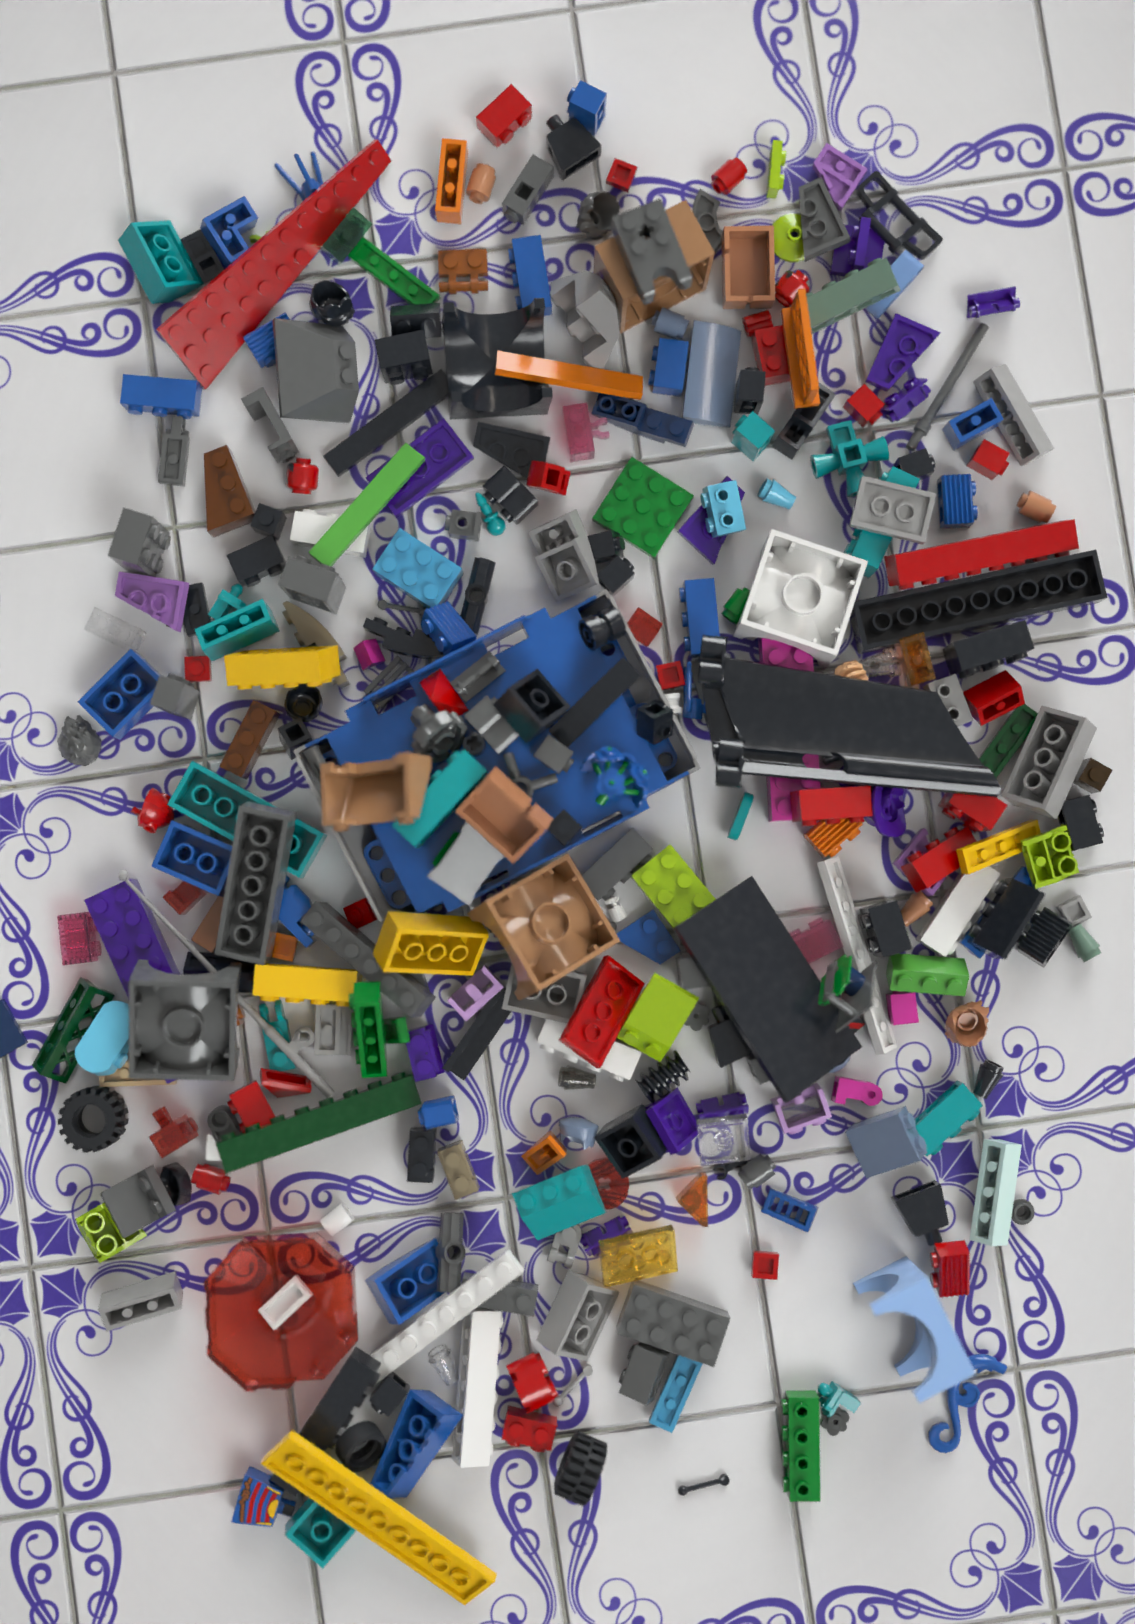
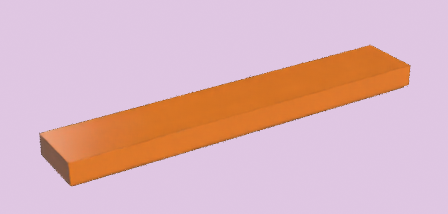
M497 351L495 375L641 400L643 395V376Z

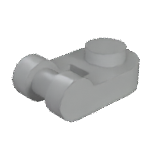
M579 1224L555 1233L547 1261L552 1263L557 1261L563 1263L564 1267L571 1269L582 1234ZM560 1244L569 1247L567 1254L558 1251Z

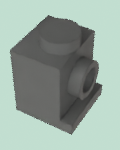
M452 509L451 516L446 515L445 530H449V537L479 542L482 513ZM460 520H466L467 525L464 527H460L458 525V522Z

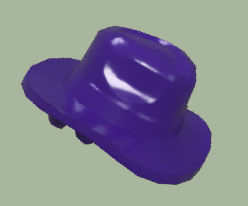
M874 786L873 790H871L873 816L864 817V819L886 837H899L906 830L905 803L903 802L904 789Z

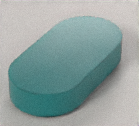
M744 792L727 838L734 841L738 840L754 799L753 794Z

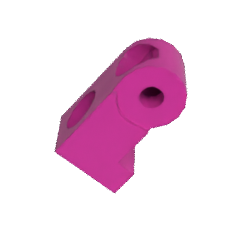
M835 1075L831 1101L845 1105L846 1098L860 1100L869 1106H875L881 1102L883 1093L879 1086L871 1082Z

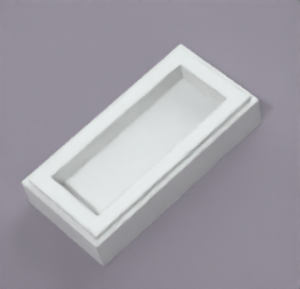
M295 1275L258 1311L270 1327L276 1330L313 1293L301 1278Z

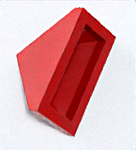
M438 669L419 682L439 713L447 711L449 714L455 712L458 716H462L469 711L441 669Z
M264 1068L260 1069L261 1085L277 1098L311 1093V1081L304 1075Z

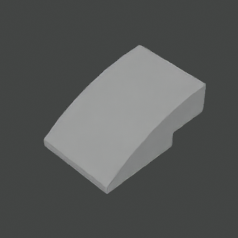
M576 509L528 532L539 554L535 559L556 602L598 584L592 549Z

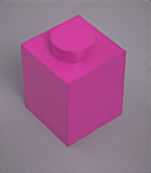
M892 991V993L886 994L888 1018L891 1025L919 1023L915 992Z

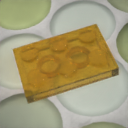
M672 1224L598 1240L602 1281L605 1288L678 1271L675 1230Z

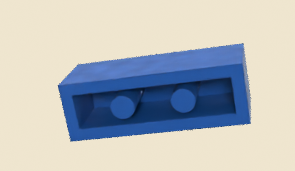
M541 235L512 239V248L508 249L510 264L515 263L516 272H512L514 288H519L520 296H515L517 310L528 306L533 302L534 298H544V316L552 315V303Z
M123 374L120 404L128 410V413L134 415L151 412L152 415L158 417H167V414H174L184 419H191L192 416L199 417L202 387L197 380Z
M714 578L684 580L683 588H679L680 603L685 604V612H681L682 627H687L688 636L684 637L685 652L689 651L690 658L700 657L702 635L720 636Z

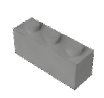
M176 1271L102 1293L98 1311L106 1331L181 1309L183 1290Z

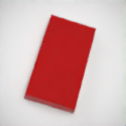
M604 956L561 1034L559 1041L595 1068H601L645 983L611 956Z

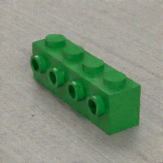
M380 981L354 983V993L349 994V1007L354 1009V1012H351L352 1028H356V1031H353L354 1046H358V1049L355 1050L356 1065L360 1064L362 1078L387 1077V1047Z
M815 1390L785 1391V1399H781L782 1415H786V1425L781 1426L782 1441H786V1451H782V1466L786 1467V1476H782L783 1493H787L790 1502H821L819 1396Z

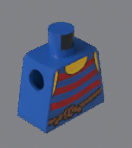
M249 1466L243 1479L231 1522L272 1527L278 1514L288 1517L293 1516L296 1501L282 1498L285 1489L271 1481L272 1476Z

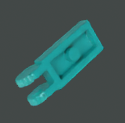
M275 1001L274 1008L278 1021L270 1022L266 1003L260 1004L261 1017L269 1025L273 1026L289 1043L291 1035L288 1019H285L282 1001ZM262 1029L270 1070L286 1071L296 1069L297 1066Z

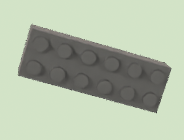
M246 802L239 806L215 948L216 955L261 965L266 964L272 959L297 812L252 802Z

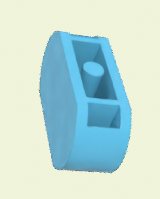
M111 1001L102 1006L75 1048L76 1060L83 1069L98 1076H107L115 1073L118 1068L120 1069L126 1063L129 1051V1004L122 1001Z

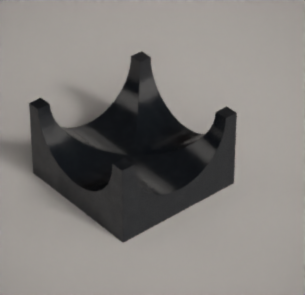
M534 298L533 302L524 308L500 314L468 313L456 308L454 302H445L443 304L442 332L450 420L548 414L553 398L552 387H549L548 384L495 375L497 351L545 359L544 298Z

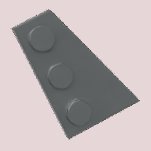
M822 177L800 186L799 200L804 261L806 262L850 243V236Z

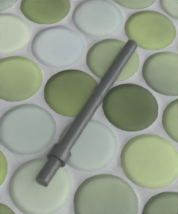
M980 323L924 417L916 423L913 428L914 433L906 445L907 449L914 451L922 437L928 434L931 429V422L988 331L989 327L985 323Z

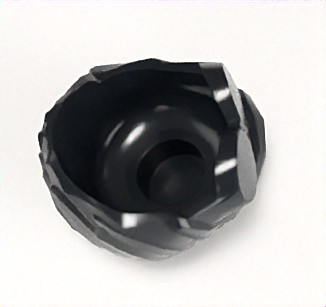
M323 280L315 284L311 289L309 306L316 319L330 326H341L349 323L355 310L348 292L336 282Z

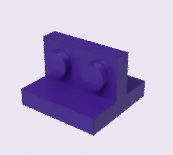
M861 217L858 226L845 225L850 236V243L833 250L830 275L844 277L853 270L861 271L867 268L868 263L877 258L882 259L884 241L870 228L871 218Z
M678 1087L654 1103L644 1106L647 1109L648 1117L670 1155L678 1153L702 1132Z

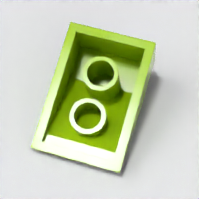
M654 973L633 1005L617 1038L661 1062L698 1002L699 997Z

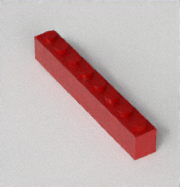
M1075 519L888 555L884 556L888 585L898 586L899 590L914 588V583L921 581V585L937 583L936 578L944 577V581L959 578V573L966 572V576L981 574V569L987 567L989 571L1004 569L1003 564L1010 563L1011 567L1025 565L1026 559L1032 558L1033 562L1048 560L1047 555L1054 554L1055 558L1070 555L1069 551L1079 549Z

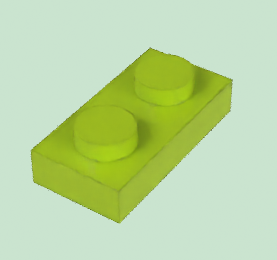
M773 140L770 149L766 198L776 199L778 190H783L784 174H780L781 166H785L786 151L782 150L783 141Z

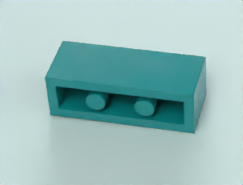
M263 599L194 629L202 651L212 662L280 632L272 610Z
M956 1081L915 1118L917 1132L926 1143L927 1153L925 1155L927 1157L930 1154L935 1155L943 1148L942 1143L947 1138L955 1137L962 1130L961 1126L967 1120L970 1122L980 1114L979 1109L983 1105L960 1081Z

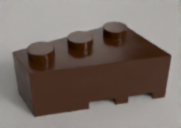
M224 445L204 453L207 532L214 538L252 523L256 511L230 448Z

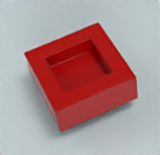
M615 158L607 176L606 184L628 193L638 167Z
M208 656L184 657L185 680H188L190 683L212 682L211 659Z
M680 660L656 665L657 677L662 691L685 686Z
M753 1250L751 1277L777 1280L779 1253Z

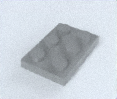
M862 476L849 527L923 545L926 540L936 493Z

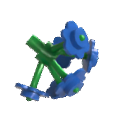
M602 747L600 751H595L583 761V765L580 767L581 771L591 773L595 770L598 775L599 783L596 789L600 794L595 800L598 804L604 806L607 800L614 798L615 795L629 794L633 795L632 802L635 803V807L641 808L642 802L648 796L647 780L649 775L646 769L637 763V759L632 754L617 751L614 747ZM605 762V772L602 773L600 768ZM611 762H617L621 765L618 771L610 768ZM625 769H628L631 777L625 780L622 774ZM636 781L633 789H625L626 785Z

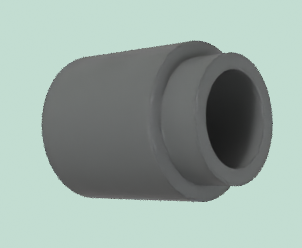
M760 1153L742 1166L743 1170L738 1174L750 1190L754 1186L758 1188L775 1175L773 1169L776 1168V1165L768 1155L763 1157Z

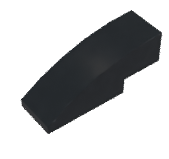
M819 382V406L796 409L772 445L773 448L793 460L836 395V393Z

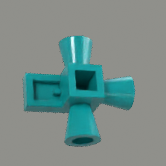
M849 420L827 426L826 431L833 454L810 455V463L816 479L836 469L839 475L846 474L847 497H855L860 479L864 476L862 469L869 461L889 460V449L884 436L863 445L861 438L856 439L852 421Z

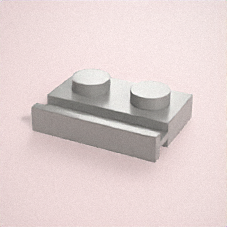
M336 1004L316 1005L314 1055H351L352 1009L350 1007L336 1006Z

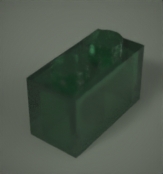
M353 207L320 249L340 265L372 226V223Z

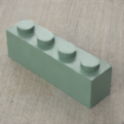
M877 258L868 263L867 268L861 271L853 270L844 276L845 279L837 283L835 281L829 282L822 286L821 291L815 294L812 292L807 293L811 333L814 334L901 291L887 258L883 260Z

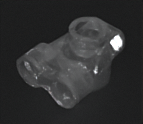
M894 646L882 649V653L859 661L866 671L868 678L888 675L891 678L901 675V667ZM871 662H875L877 664V670L871 669Z

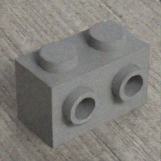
M956 674L923 686L924 690L934 691L939 694L957 727L973 721Z

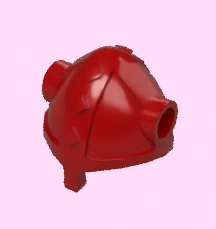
M151 788L145 798L142 810L133 807L131 810L132 813L138 816V826L143 827L149 833H156L157 829L170 825L171 821H174L173 808L167 805L171 797L168 794L160 793L155 788Z

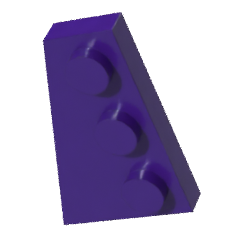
M726 476L720 483L729 482L732 480L728 476ZM738 486L740 501H742L745 492ZM701 504L680 527L677 533L714 565L727 535L712 538V534L708 533L706 528L707 510Z

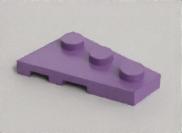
M119 571L115 591L116 597L149 614L152 618L161 621L173 630L181 632L189 583Z

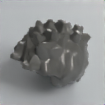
M598 191L588 194L580 203L576 228H579L582 233H587V238L598 237L602 233L605 234L611 230L612 217L618 215L620 205L616 201L615 195H611L610 192Z
M77 715L76 720L69 716L66 717L64 726L61 728L62 732L57 740L61 756L74 765L87 766L93 763L101 751L102 740L96 733V730L92 729L91 724L80 715Z

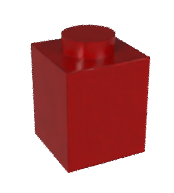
M863 384L845 402L843 408L864 428L868 423L873 425L883 415L880 411L885 404Z
M983 439L977 446L967 467L993 480L998 474L1002 476L1007 469L1009 462L1006 460L1010 453Z

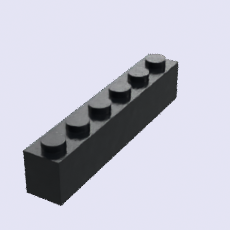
M355 1347L298 1435L324 1453L328 1447L333 1449L340 1437L337 1434L341 1427L346 1429L354 1416L351 1414V1411L354 1407H361L367 1397V1394L364 1393L368 1386L373 1388L381 1374L377 1371L381 1362ZM273 1473L270 1480L296 1497L299 1490Z

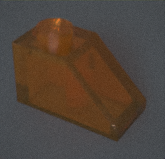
M924 632L899 639L902 659L911 686L936 679Z

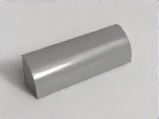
M1006 364L991 368L973 381L983 401L985 402L992 398L1004 418L998 427L1021 466L1038 459L1054 449Z

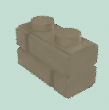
M463 1140L443 1146L437 1151L455 1200L479 1191L480 1188L468 1153L465 1152L466 1148Z

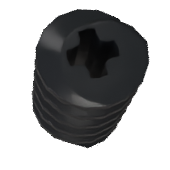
M676 1050L673 1051L674 1060L669 1056H665L666 1065L656 1062L657 1071L649 1067L650 1076L641 1072V1082L636 1080L651 1103L655 1102L654 1094L661 1098L663 1097L662 1088L669 1092L672 1091L671 1082L676 1086H680L679 1077L686 1081L689 1080L687 1074L689 1069Z

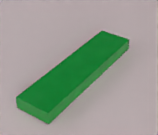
M364 237L359 240L348 254L350 260L409 305L437 303L440 299L438 293Z

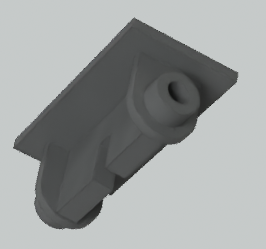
M489 651L450 682V684L462 699L468 702L503 674L505 669Z

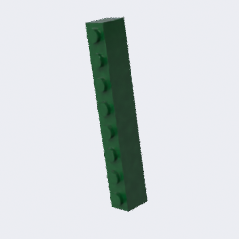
M405 1071L391 1076L392 1081L382 1084V1081L378 1080L367 1084L368 1089L358 1092L357 1088L342 1093L343 1098L334 1101L333 1097H329L319 1101L318 1107L309 1109L307 1105L295 1109V1115L285 1118L284 1114L270 1118V1123L260 1127L259 1123H255L245 1127L244 1133L235 1135L233 1131L219 1136L221 1141L216 1142V1147L225 1174L421 1105L422 1102L413 1075H406Z

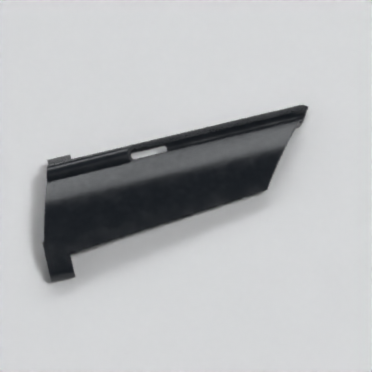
M702 635L698 683L702 684L712 754L716 764L715 786L742 788L741 777L742 774L991 797H997L1002 791L992 771L981 763L965 740L937 692L727 658L726 646L728 637ZM810 754L839 757L844 763V768L842 771L808 768L803 763V756Z

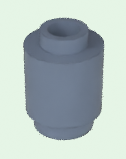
M663 307L661 312L656 310L651 325L655 326V332L676 340V338L683 339L689 320L684 319V315Z

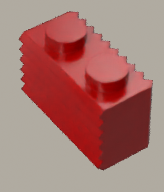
M965 1240L934 1243V1252L930 1253L931 1266L934 1268V1272L930 1273L932 1288L937 1289L938 1295L941 1298L944 1296L947 1298L949 1296L953 1297L954 1295L958 1297L964 1294L968 1296L970 1287V1252Z

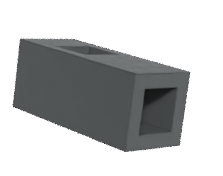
M532 154L502 202L504 216L513 223L519 222L522 225L525 224L553 179L554 166Z

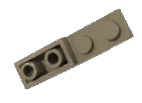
M288 601L283 603L286 610L282 613L288 624H294L298 632L294 633L301 647L303 645L306 647L338 645L339 662L347 658L340 645L319 621L300 607ZM340 666L341 675L332 678L331 683L333 685L338 684L342 689L350 683Z

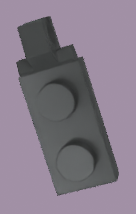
M173 416L171 429L166 428V433H163L158 483L185 487L190 437L189 431H185L186 420L181 416Z

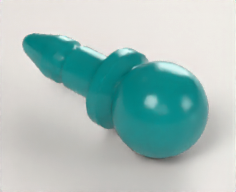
M476 492V501L485 515L482 520L486 522L487 531L494 536L501 535L506 528L505 521L498 516V511L492 512L486 498L479 492Z

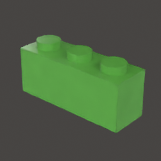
M897 953L889 956L886 976L890 991L965 996L969 972L964 958Z

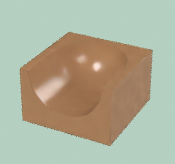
M687 200L666 209V213L692 275V286L690 288L679 290L671 278L667 276L658 277L653 281L655 288L654 301L644 305L640 300L632 277L628 273L614 236L595 246L593 273L602 278L609 286L615 298L620 334L654 317L656 310L661 312L663 307L669 309L706 290L715 253Z

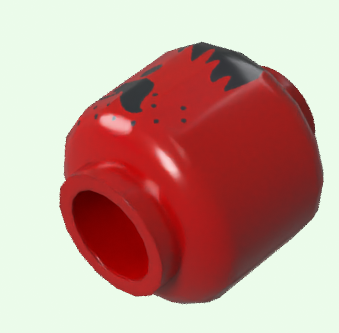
M789 270L786 271L775 284V299L784 307L789 308L798 289H805L806 294L809 293L810 288L806 283L809 280L808 277L799 270L795 273Z
M296 458V463H289L287 465L286 486L292 489L291 493L311 495V491L316 490L318 487L319 468L311 464V459Z

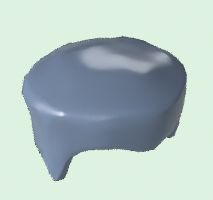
M580 1117L560 1119V1141L562 1142L567 1137L571 1142L582 1144L584 1150L589 1146L593 1148L595 1144L594 1137L597 1135L599 1126Z

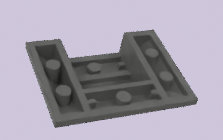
M274 318L273 333L280 418L350 423L359 393L355 341L343 326Z

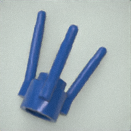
M314 151L311 152L317 181L314 178H310L297 153L294 154L297 165L305 179V182L302 184V190L278 163L274 165L284 179L298 193L302 202L324 184Z
M687 662V667L683 668L685 686H683L684 705L682 717L702 719L703 713H706L705 704H701L702 699L692 698V664Z

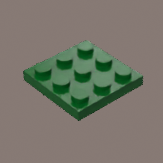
M631 456L596 511L592 521L608 531L613 530L620 533L624 541L655 559L694 495Z

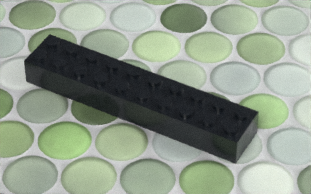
M1095 549L858 600L854 603L850 620L858 655L1092 605L1108 597Z

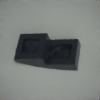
M201 229L180 239L204 284L213 280L224 270Z

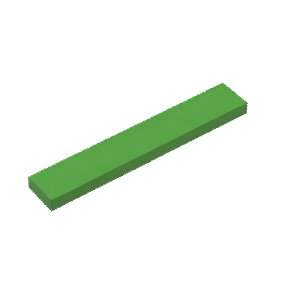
M405 443L308 552L309 555L320 564L332 567L425 462V457Z

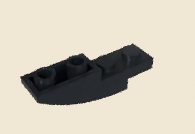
M374 617L373 620L366 618L363 628L365 631L384 638L382 647L385 650L420 659H439L445 656L443 652L438 651L435 641H432L429 634H425L423 630L416 628L413 637H411L410 631L398 626L396 630L387 627L388 622Z

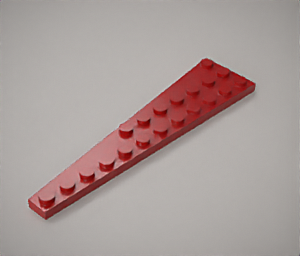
M373 140L156 329L203 389L206 390L244 344L243 336L257 328L391 163L392 160L379 140Z

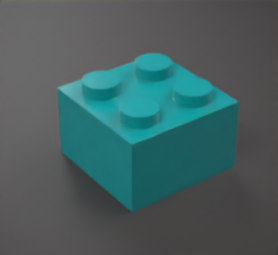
M308 1498L285 1524V1536L322 1569L357 1531L311 1498Z

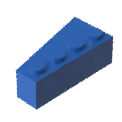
M410 1389L370 1485L388 1498H407L463 1417V1414L430 1390Z

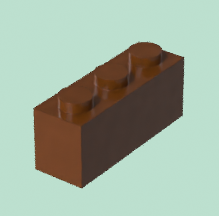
M253 699L219 767L247 780L280 713Z

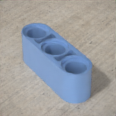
M907 250L891 265L901 291L865 308L876 319L890 307L924 268V265Z

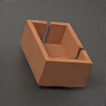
M724 226L721 235L723 309H745L746 304H749V309H771L775 302L774 226Z
M496 766L462 801L455 811L512 863L547 830L553 820L538 804L530 805L532 799Z

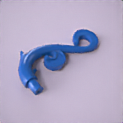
M986 1354L968 1356L973 1369H977V1373L983 1370L990 1372L994 1370L1004 1375L1007 1370V1365L997 1361L996 1357ZM971 1382L962 1384V1387L966 1390L965 1394L959 1393L960 1383L947 1389V1403L954 1430L952 1439L948 1442L940 1439L941 1431L950 1428L946 1422L933 1425L928 1432L930 1445L940 1453L952 1452L959 1445L961 1425L958 1405L966 1408L973 1407L980 1399L978 1387Z

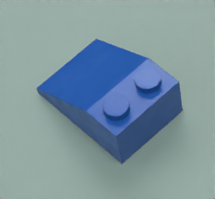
M436 1238L389 1263L365 1279L367 1286L389 1324H402L445 1293L437 1291L438 1258L435 1251L439 1243Z

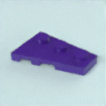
M896 313L865 383L888 392L935 341L940 332Z

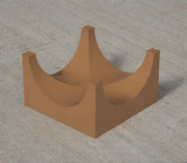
M568 853L467 913L472 922L478 921L487 926L508 953L517 976V989L514 993L519 1001L539 992L620 942Z

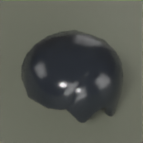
M307 683L299 684L298 687L289 690L284 702L287 715L293 720L300 717L303 722L315 719L320 714L323 705L319 689L317 687H307Z

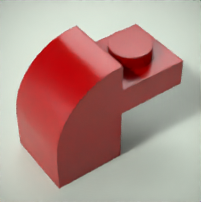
M531 461L526 486L566 496L571 471L551 463Z

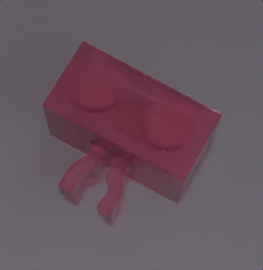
M587 402L562 406L570 462L594 459L595 448L593 438L609 439L610 437L609 431L600 432L595 430L601 425H607V417L600 418L596 422L591 423Z

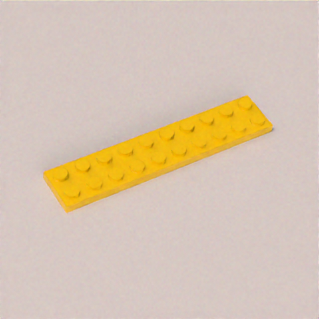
M293 1430L264 1456L261 1462L264 1467L463 1605L468 1604L495 1582L497 1573Z

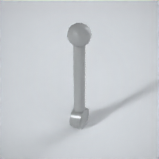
M585 1365L583 1372L558 1397L554 1398L555 1401L552 1402L554 1406H560L562 1400L585 1376H590L593 1373L590 1365Z

